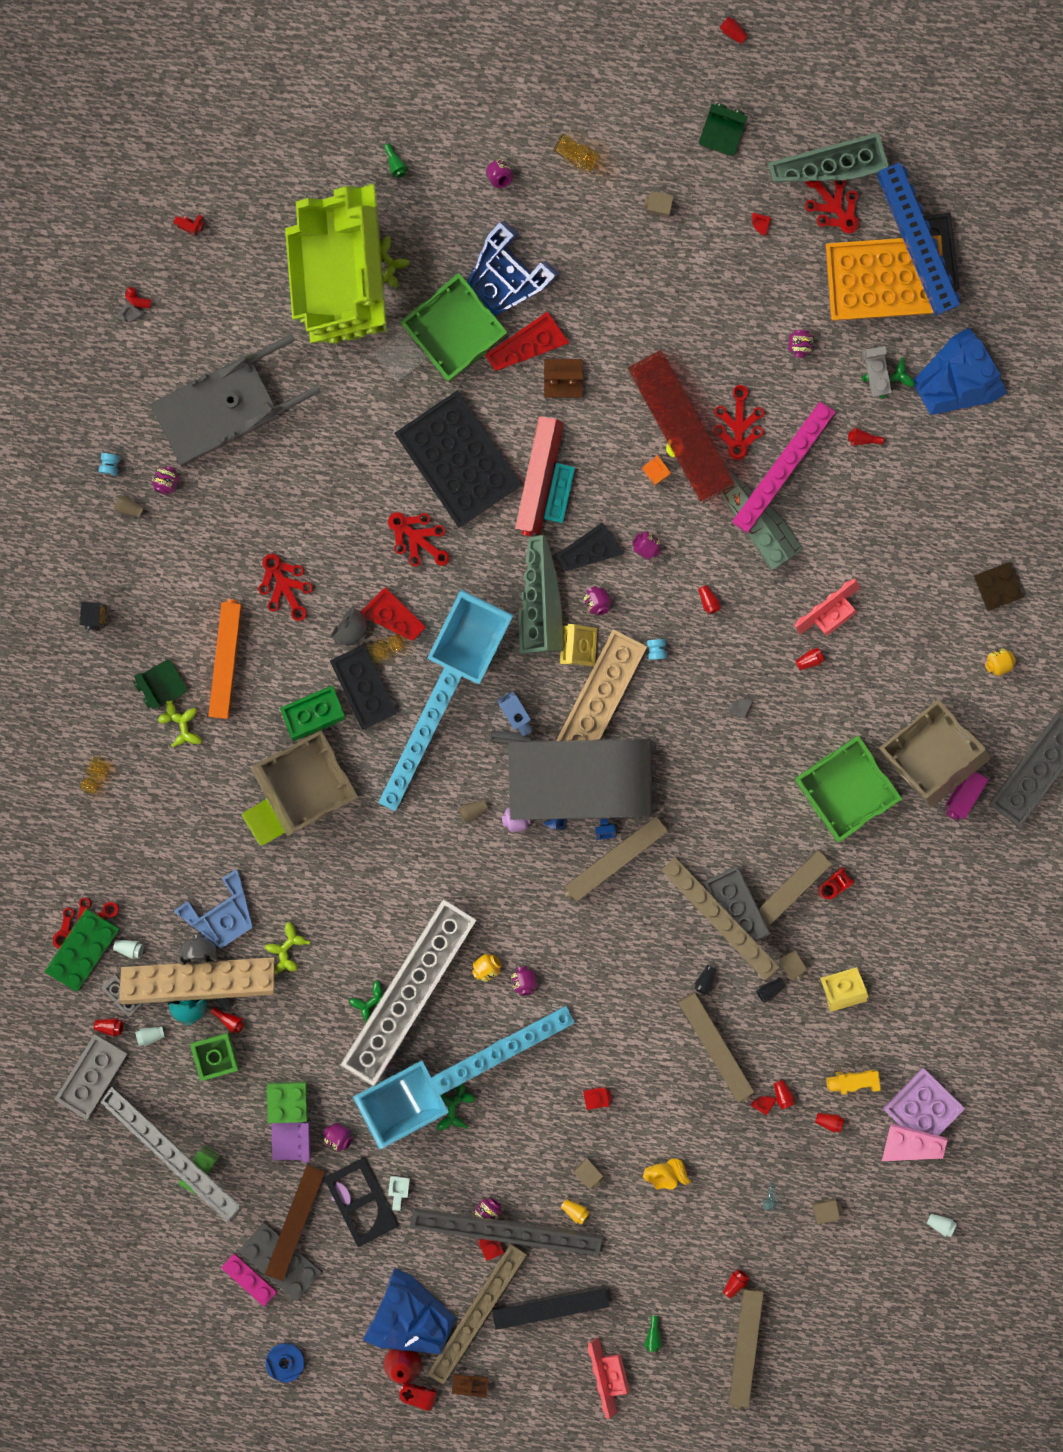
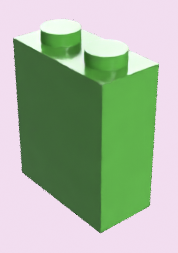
M204 1145L193 1161L208 1175L220 1155ZM182 1179L179 1181V1185L194 1194L196 1193Z

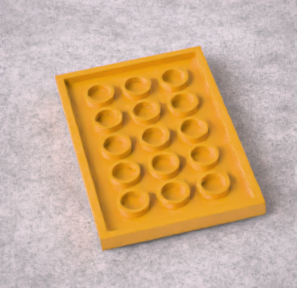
M941 235L931 236L937 241L939 256L942 255L943 257ZM903 238L826 243L831 321L934 314Z

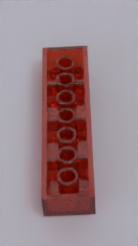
M662 350L628 367V373L700 505L733 488L735 484Z

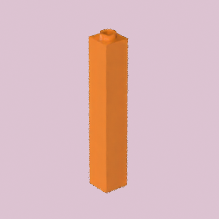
M227 599V602L221 603L208 717L230 718L242 605L238 604V600Z

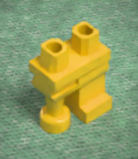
M875 1069L855 1073L847 1072L845 1074L839 1071L836 1072V1076L826 1077L827 1089L830 1092L839 1091L843 1095L848 1094L847 1090L854 1092L864 1087H871L873 1092L881 1091L878 1071Z

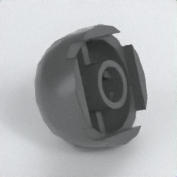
M352 607L343 615L344 619L338 627H334L331 633V638L345 646L354 645L357 641L361 643L367 635L365 633L367 621L364 615Z
M193 935L192 939H188L182 944L179 951V963L181 965H186V963L204 964L210 961L218 962L216 946L211 940L204 938V935Z

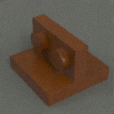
M544 359V398H582V359Z

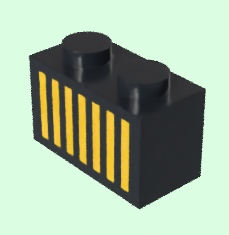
M81 602L80 625L84 626L85 630L100 631V628H105L106 605L97 602Z

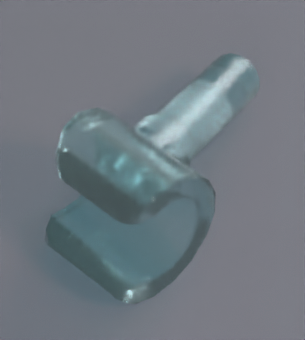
M774 1183L769 1184L768 1199L762 1200L764 1210L774 1207Z

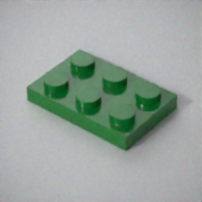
M333 685L280 708L293 742L346 720Z

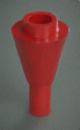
M854 427L852 431H849L848 442H850L851 446L871 443L883 445L884 437L872 436V434Z
M213 1007L210 1012L220 1019L233 1035L236 1032L240 1033L245 1025L243 1023L244 1018L223 1013L216 1007Z

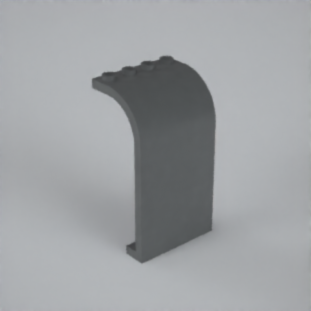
M652 739L508 742L510 820L654 816V812H657V801H653V793H657L656 781L653 782V774H656V762L652 760V755H656V744L652 743Z

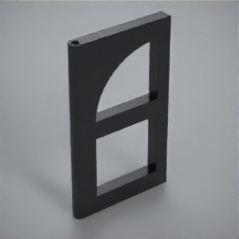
M365 1157L324 1177L357 1247L398 1228L399 1224ZM360 1169L371 1193L344 1206L333 1182ZM376 1200V1220L370 1230L359 1237L348 1213Z

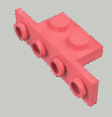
M854 578L851 581H847L840 590L830 594L827 600L816 605L809 614L799 618L794 625L799 635L816 624L828 636L855 615L856 610L846 599L860 589L857 580Z
M596 1338L588 1343V1353L591 1356L593 1373L596 1375L598 1383L597 1390L601 1395L602 1410L606 1418H611L618 1413L614 1396L627 1394L630 1390L621 1354L604 1356L600 1339Z

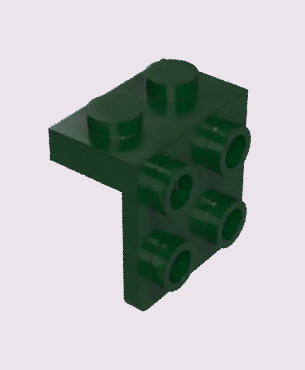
M716 103V105L711 104L699 139V145L728 156H734L748 116H745V113L740 110L731 111L727 109V106Z
M169 659L144 673H138L133 676L136 680L133 683L138 692H143L145 696L143 701L148 709L157 710L166 705V701H173L187 692L186 685Z

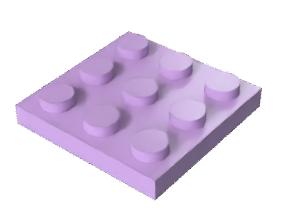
M924 1068L883 1107L900 1126L938 1136L965 1109Z

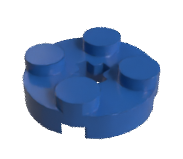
M279 1343L268 1353L265 1365L268 1374L273 1379L288 1383L299 1377L304 1368L305 1361L302 1351L293 1343ZM282 1358L290 1360L288 1363L289 1367L280 1365Z

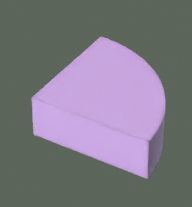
M337 1181L335 1189L342 1203L350 1204L351 1199L348 1189L344 1184Z

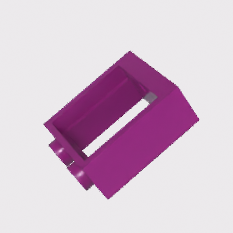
M974 772L957 786L943 810L947 811L945 815L953 820L966 819L988 779Z

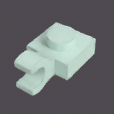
M390 1176L388 1196H394L392 1210L400 1211L402 1197H408L410 1178Z

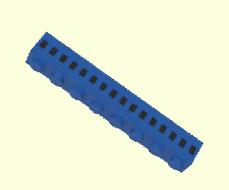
M897 163L880 170L876 176L935 317L956 309L960 302L959 294L953 290L951 275L946 273L944 266H946L942 255L939 256L937 252V241L929 233L931 231L929 222L924 220L922 216L923 208L914 197L916 192L912 184L909 185L907 180L909 176L906 168L902 167L901 163Z

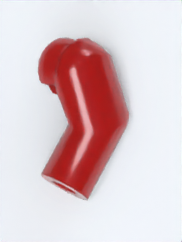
M127 288L125 298L134 307L150 309L151 299L139 298L136 295V288Z

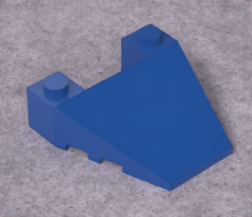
M506 221L499 222L487 236L476 266L468 280L469 286L494 316L548 288L560 275L548 261L541 262L531 272L514 256L507 247L519 233Z

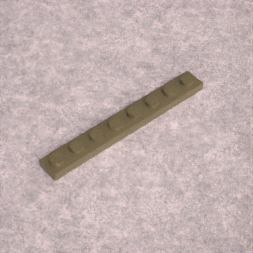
M675 857L661 869L765 981H768L780 969Z
M510 1243L445 1344L441 1354L438 1355L429 1369L427 1375L444 1385L526 1257V1252Z

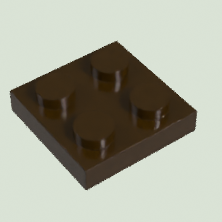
M1010 562L973 576L987 612L1024 598Z

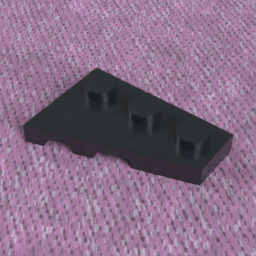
M601 523L560 551L555 557L564 570L569 571L617 557L624 553L604 524Z

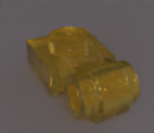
M396 634L388 638L389 642L387 644L384 639H381L366 646L373 663L375 664L390 657L389 649H392L393 652L403 649L404 642L402 637Z
M93 756L85 771V774L89 775L90 778H84L80 784L82 791L87 794H95L99 786L96 783V779L103 782L111 764Z

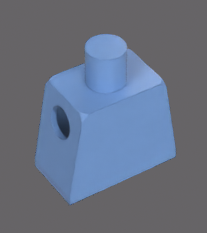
M513 691L496 700L514 730L518 728L522 736L532 732V728L528 724L531 719ZM519 713L521 715L520 718L515 719L514 716Z

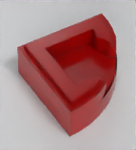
M752 213L753 227L760 235L766 237L771 217Z
M761 1096L752 1101L750 1106L767 1116L777 1099L771 1096Z

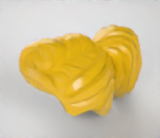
M677 1158L670 1159L667 1163L646 1167L643 1174V1179L648 1183H652L657 1190L662 1188L674 1189L677 1187L678 1181L684 1185L691 1182L687 1176L685 1165Z

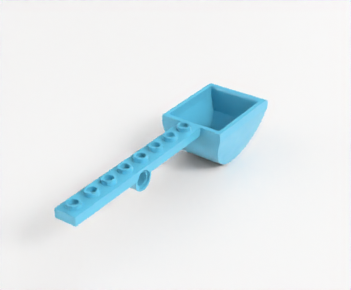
M464 589L460 590L427 658L443 666L444 669L378 802L379 804L396 811L461 677L463 676L480 684L513 617L512 613L506 612L468 593Z
M564 1006L510 1036L496 1041L489 1047L433 1077H430L423 1061H419L353 1096V1099L370 1129L378 1148L382 1149L449 1113L440 1096L441 1094L556 1034L575 1022L567 1006Z

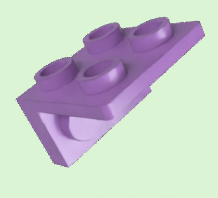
M310 1120L307 1122L272 1123L273 1160H301V1162H310Z

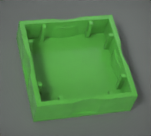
M460 273L443 285L431 299L420 304L400 321L449 383L509 335Z
M859 735L853 737L793 779L834 840L838 843L861 828L865 822L874 816L880 815L902 800L887 776L876 765L874 757Z

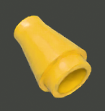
M568 1199L561 1206V1209L576 1224L582 1225L590 1214L587 1207Z

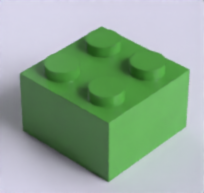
M230 1031L190 1044L200 1081L232 1073L240 1069Z
M307 1081L269 1082L267 1084L268 1123L308 1121Z

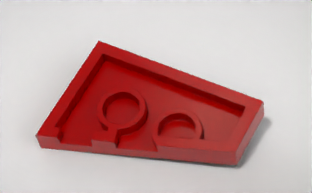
M385 587L361 611L366 619L411 641H414L426 628Z

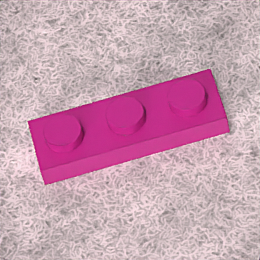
M235 1253L221 1267L263 1307L277 1293L269 1283Z

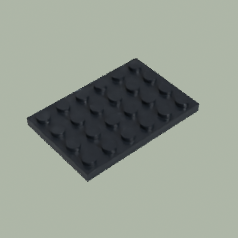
M458 390L394 433L458 528H461L522 486Z

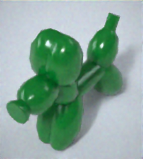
M903 357L900 358V363L896 367V373L889 375V381L892 383L900 380L903 385L914 387V380L905 374L906 366ZM867 373L864 375V377L861 376L863 383L865 381L869 382ZM888 394L881 395L880 397L884 399Z
M375 980L372 987L374 997L367 1002L358 998L349 999L351 1006L361 1010L365 1024L371 1016L370 1008L379 1003L383 997L382 986L378 980Z
M463 1083L456 1087L457 1095H454L452 1098L445 1094L440 1095L445 1106H448L449 1113L448 1117L438 1123L437 1130H445L452 1124L455 1127L468 1128V1125L464 1124L461 1118L456 1117L455 1106L462 1101L465 1103L475 1101V1095L469 1092L465 1093L466 1089Z

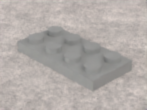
M95 1033L54 1100L88 1120L128 1053Z

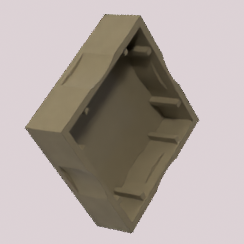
M939 700L919 714L909 726L900 730L879 747L888 763L930 808L991 759L981 743L957 722L955 716Z
M322 730L250 768L287 836L358 798L346 774L339 767L335 754Z

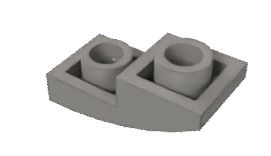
M114 974L101 989L129 1017L143 1003L120 1004L121 979Z

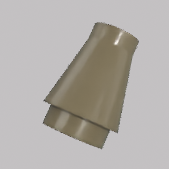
M119 495L114 509L118 510V513L140 517L144 508L126 495Z
M481 800L462 805V808L458 809L463 822L469 821L470 823L487 811L488 807L485 801Z

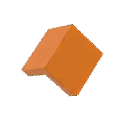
M658 455L642 467V470L654 486L671 475Z

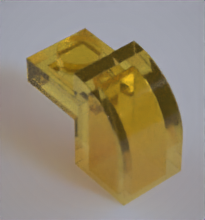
M561 134L553 148V151L563 157L565 162L588 172H592L601 156L589 146L578 144L566 134Z

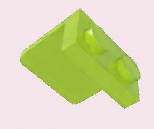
M267 799L242 814L243 819L261 846L285 833Z

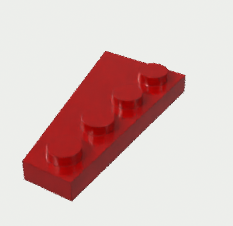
M546 312L485 354V357L496 372L568 345L569 342L550 314Z

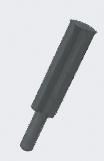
M492 730L490 737L493 742L507 744L508 742L546 741L532 739L531 735L522 736V734Z

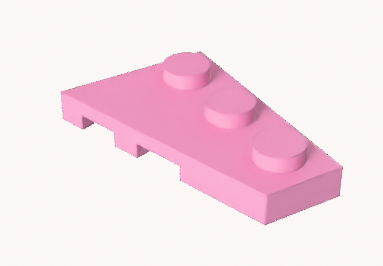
M891 1123L882 1161L943 1159L948 1138Z

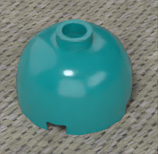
M207 1000L168 1001L171 1016L175 1020L185 1025H192L204 1016L207 1010Z

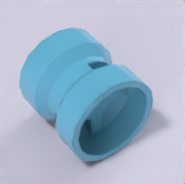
M101 453L102 465L99 466V473L118 475L117 464L120 462L121 456Z
M666 639L647 641V647L650 648L649 660L667 658V652L665 651Z

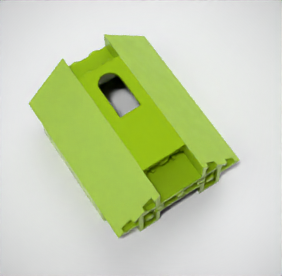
M374 184L361 188L344 186L334 189V196L326 199L306 198L296 201L297 225L285 228L292 320H300V323H305L306 332H309L310 343L329 342V344H338L341 341L361 339V337H366V333H388L378 203Z

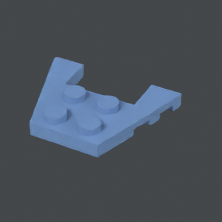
M237 869L222 878L232 897L205 915L199 917L189 901L174 910L178 916L201 932L202 935L211 940L220 949L253 928Z

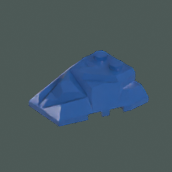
M969 327L954 335L914 379V387L930 415L989 404L1007 394L1005 386L1000 379L1001 375L981 340L976 338Z
M394 1268L386 1285V1292L373 1321L368 1326L363 1341L384 1349L441 1354L456 1317L416 1281L413 1276Z

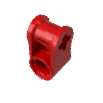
M844 866L834 872L818 887V894L821 898L833 899L855 883V880H851L844 871ZM827 885L832 888V893L829 896H825L823 893V888Z
M411 1383L403 1384L400 1387L399 1397L403 1403L426 1411H432L437 1395L436 1390L432 1389L430 1391L427 1390V1387ZM411 1390L412 1395L405 1397L404 1392Z

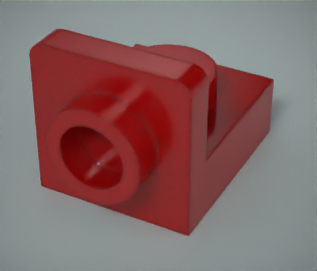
M198 214L194 224L192 223L193 220L186 216H182V218L176 216L173 221L176 227L196 236L197 232L201 233L205 222H203L204 218L200 214Z
M606 1086L583 1091L587 1110L610 1107L609 1102H612L610 1090L606 1091Z
M477 1239V1243L480 1245L486 1261L504 1254L499 1241Z

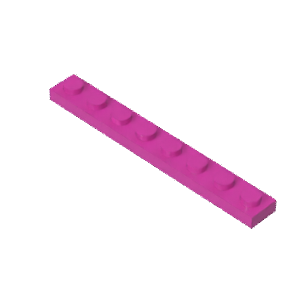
M821 402L817 404L732 521L733 525L747 534L750 532L834 417V410Z

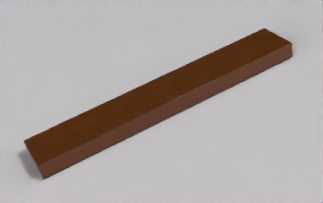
M306 1165L265 1275L283 1281L325 1171Z

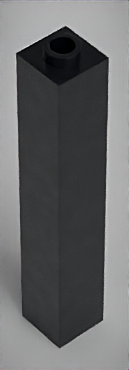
M605 1285L493 1307L492 1315L495 1330L609 1307L608 1302L612 1301L610 1289L606 1290Z

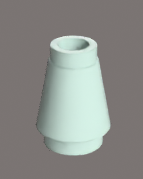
M116 940L113 947L114 951L133 960L136 958L140 959L144 949V945L139 941Z
M162 1026L139 1029L140 1031L135 1032L139 1047L143 1045L146 1047L165 1037Z
M932 1213L927 1221L928 1225L945 1237L946 1235L951 1237L957 1223L953 1222V1219Z

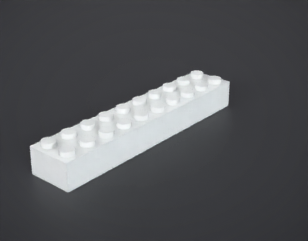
M441 901L340 1064L342 1067L371 1085H375L476 922L474 918L447 901Z

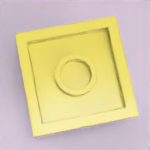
M575 624L562 626L563 651L560 652V664L595 666L597 628Z
M857 967L820 978L830 1012L867 1001L868 993Z

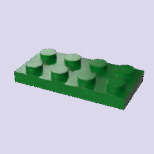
M86 908L44 970V973L77 992L118 932L119 927Z

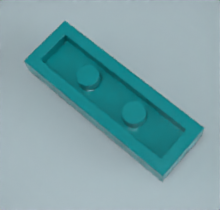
M555 463L544 520L563 523L575 467Z

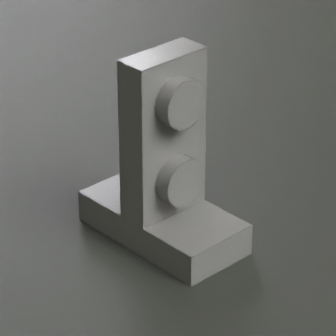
M885 346L867 349L862 352L863 361L865 360L872 397L892 393L885 354H887Z

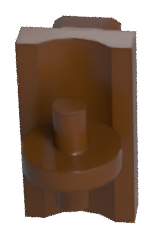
M454 1374L452 1394L486 1397L488 1377Z

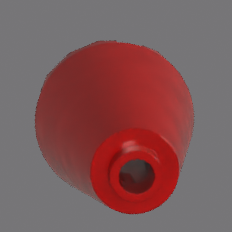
M391 1349L384 1358L383 1367L390 1380L398 1384H407L414 1381L420 1374L422 1361L416 1351Z

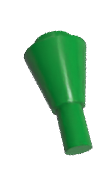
M386 144L384 149L388 155L391 176L396 178L405 176L409 168L394 152L391 144Z
M651 1316L650 1328L644 1343V1347H647L649 1352H659V1348H662L658 1329L659 1316Z

